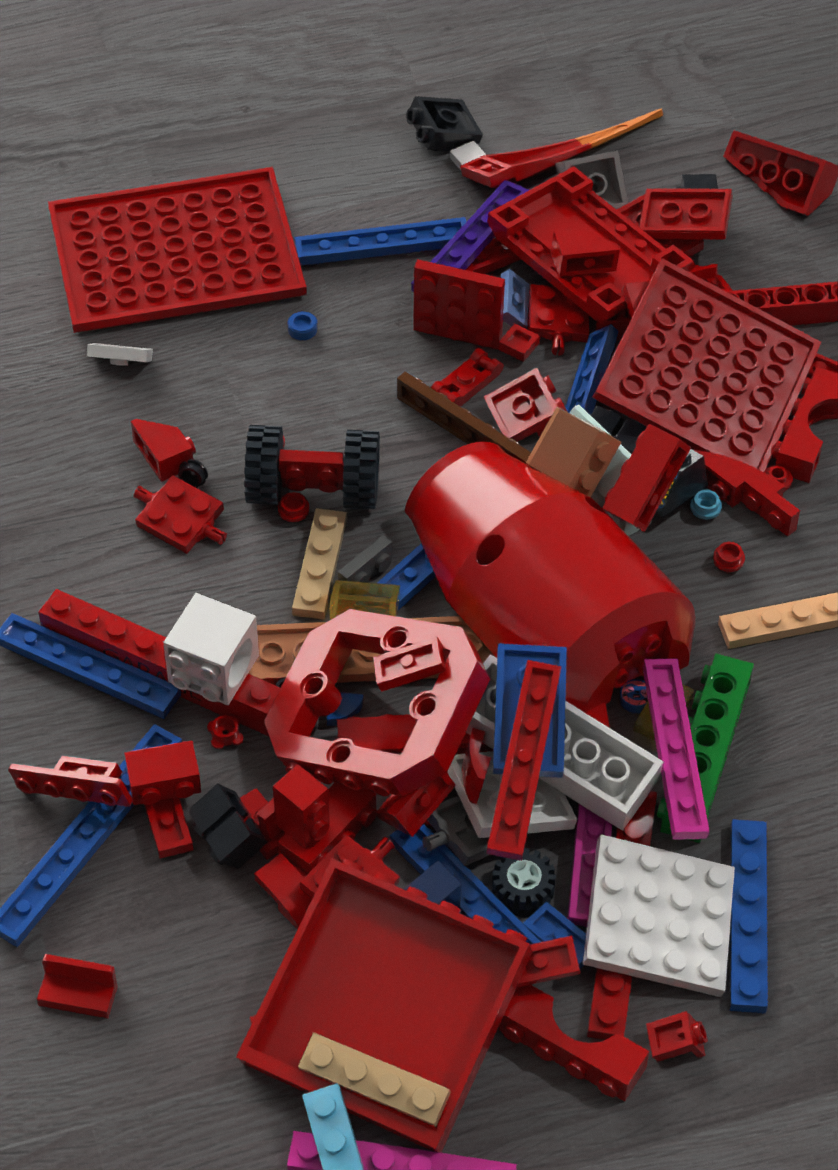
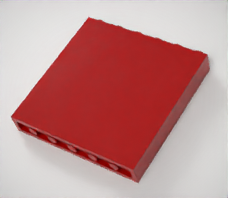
M331 859L236 1058L242 1064L304 1093L333 1085V1083L300 1070L298 1067L314 1032L448 1088L451 1093L435 1127L340 1087L348 1113L428 1150L441 1153L531 957L532 949L530 944L526 942L527 937L511 929H507L506 933L494 929V923L484 917L474 915L473 919L460 914L461 909L449 902L441 901L439 905L427 900L428 895L419 889L408 887L406 891L395 886L396 881L384 874L376 873L374 877L362 872L364 868L354 861L344 859L341 863Z

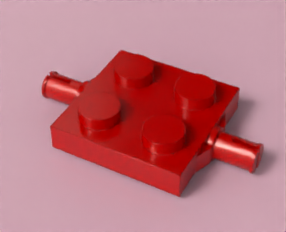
M531 284L529 290L528 330L540 335V337L552 340V353L556 355L558 350V356L563 355L565 352L564 342H587L589 336V315L556 287Z
M173 475L156 493H152L142 486H138V490H135L134 498L147 504L135 519L137 527L186 554L197 542L205 537L210 538L219 545H222L223 541L225 542L227 533L214 527L215 520L224 511L223 502Z
M346 834L300 881V889L313 898L331 859L341 863L344 859L354 861L364 868L362 872L374 877L376 873L384 874L395 880V886H397L400 876L382 861L394 849V844L391 841L388 842V838L383 837L372 850L363 848Z

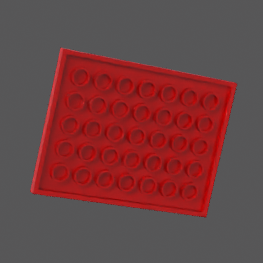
M273 167L48 201L74 333L307 295L306 283Z

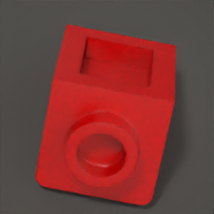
M687 1011L646 1024L652 1057L657 1062L691 1051L698 1058L705 1056L703 1043L707 1042L705 1028L701 1021L697 1022Z

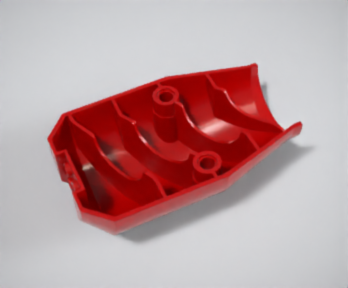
M483 441L464 445L442 457L425 472L413 488L404 512L413 522L446 601L496 658L498 644L567 647L565 701L585 713L604 702L606 704L609 703L613 688H620L628 681L638 676H644L642 666L645 659H678L679 670L689 665L696 620L692 603L591 497L508 455L497 444Z

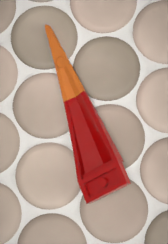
M658 109L619 125L550 145L483 155L461 165L462 176L490 188H498L504 180L517 184L556 166L555 163L567 161L663 116V111Z

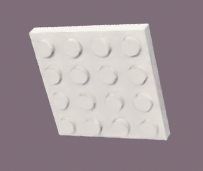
M601 834L596 845L583 964L721 997L725 992L735 867Z

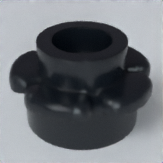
M189 459L187 462L183 461L180 464L178 478L198 488L200 485L205 484V479L208 478V471L201 462Z

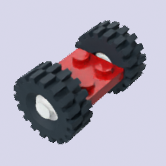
M250 425L247 433L244 467L246 503L278 505L282 487H288L293 491H303L308 488L319 489L327 493L343 490L344 508L375 510L379 482L380 432L347 429L344 456L343 452L284 450L282 426Z

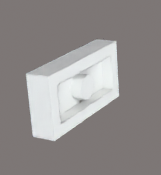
M98 343L88 344L87 356L109 358L110 364L128 366V360L139 362L152 361L153 349Z

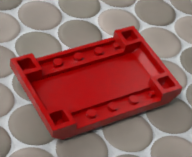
M575 166L488 212L487 222L496 239L594 320H607L626 309L628 306L622 291L624 284L650 281L662 258L688 272L693 269L694 260L675 245L666 249L596 194L592 190L593 181ZM584 228L619 245L620 254L617 270L613 272L559 277L550 253L554 231Z

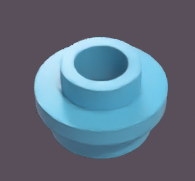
M711 490L699 491L693 496L690 503L691 512L696 517L706 520L717 517L722 508L719 496Z

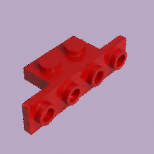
M62 756L54 769L11 764L8 769L15 781L16 787L27 794H44L55 798L77 799L82 802L105 803L110 806L130 807L133 802L123 781L119 779L122 771L117 763Z

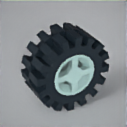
M524 848L522 861L501 857V862L497 860L495 863L492 877V893L508 909L510 907L513 908L512 913L515 916L519 915V910L524 911V917L531 916V909H534V911L538 910L546 901L550 904V900L554 897L556 882L554 865H549L550 859L547 856L540 859L541 852L537 850L534 851L533 855H530L529 848Z

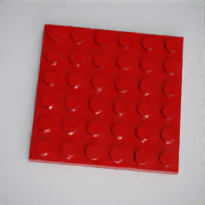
M662 258L592 398L645 426L651 424L681 439L692 450L724 455L765 472L774 447L781 436L784 425L821 345V341Z

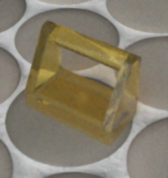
M335 580L330 598V620L349 609L397 617L400 585Z

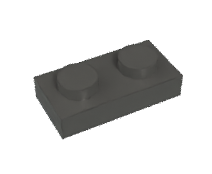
M382 535L338 571V591L348 598L356 591L365 588L369 580L376 574L387 570L392 563V541Z

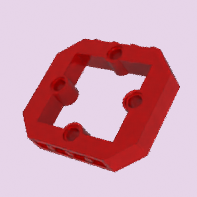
M349 609L308 633L264 720V724L276 756L286 766L285 770L287 773L298 764L304 770L314 775L315 779L324 784L330 785L332 782L344 784L353 790L364 788L372 790L381 796L393 794L404 797L447 773L488 686L490 677L475 645L462 627ZM438 637L442 643L446 671L439 674L432 690L420 692L410 702L409 712L417 723L401 755L358 747L348 738L328 741L309 737L319 716L332 714L340 706L342 697L335 684L353 649L385 654Z

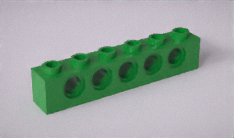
M715 653L711 666L705 664L700 682L705 684L704 690L696 691L692 709L696 710L695 717L688 716L707 820L750 686L754 663ZM662 797L657 812V817L662 818L660 832L672 835L666 799ZM687 839L697 843L701 842V839Z

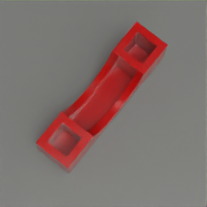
M816 367L812 378L806 377L801 394L804 396L802 399H796L792 410L794 418L793 420L787 419L782 432L784 440L783 442L777 441L772 454V458L776 459V465L786 467L792 473L794 479L810 483L817 468L823 441L816 437L809 427L820 420L838 419V373Z
M533 985L518 987L499 1025V1030L503 1035L514 1043L521 1042L530 1047L541 1059L546 1061L552 1060L565 1067L566 1071L577 1079L584 1078L595 1084L606 1096L617 1097L625 1102L647 1068L649 1050L618 1033L604 1041L595 1043L575 1040L566 1035L555 1022L553 1016L554 997Z

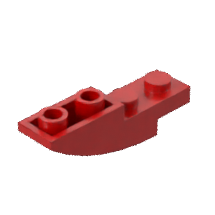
M694 450L704 456L708 481L706 488L714 491L720 500H723L732 508L742 501L749 510L755 511L768 521L773 528L780 530L786 536H790L796 531L800 510L783 498L785 485L742 461L712 452Z

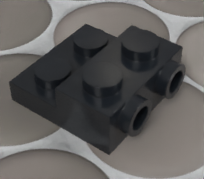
M415 96L410 108L407 110V123L414 125L417 130V141L424 143L427 150L450 151L453 149L455 142L466 144L474 141L476 144H479L483 137L480 128L463 99Z

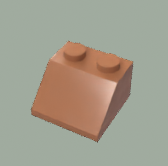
M556 407L526 463L591 497L619 448L621 441L602 429Z

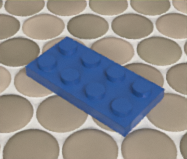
M498 644L493 774L503 775L527 660L562 666L539 777L563 778L567 647Z

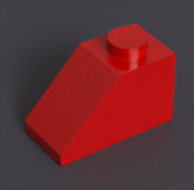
M584 228L555 230L550 253L559 277L616 271L620 247Z
M140 419L131 421L133 442L161 482L171 478L172 475H178L180 464L183 461L187 462L189 459H193V454L196 453L194 443L189 436L185 437L178 427Z

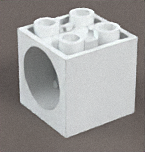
M195 593L163 642L168 682L181 690L188 689L198 693L209 701H218L229 705L259 657L256 616Z

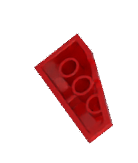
M735 130L731 134L723 156L744 175L759 185L758 187L773 197L782 207L807 216L832 194L838 178V165Z

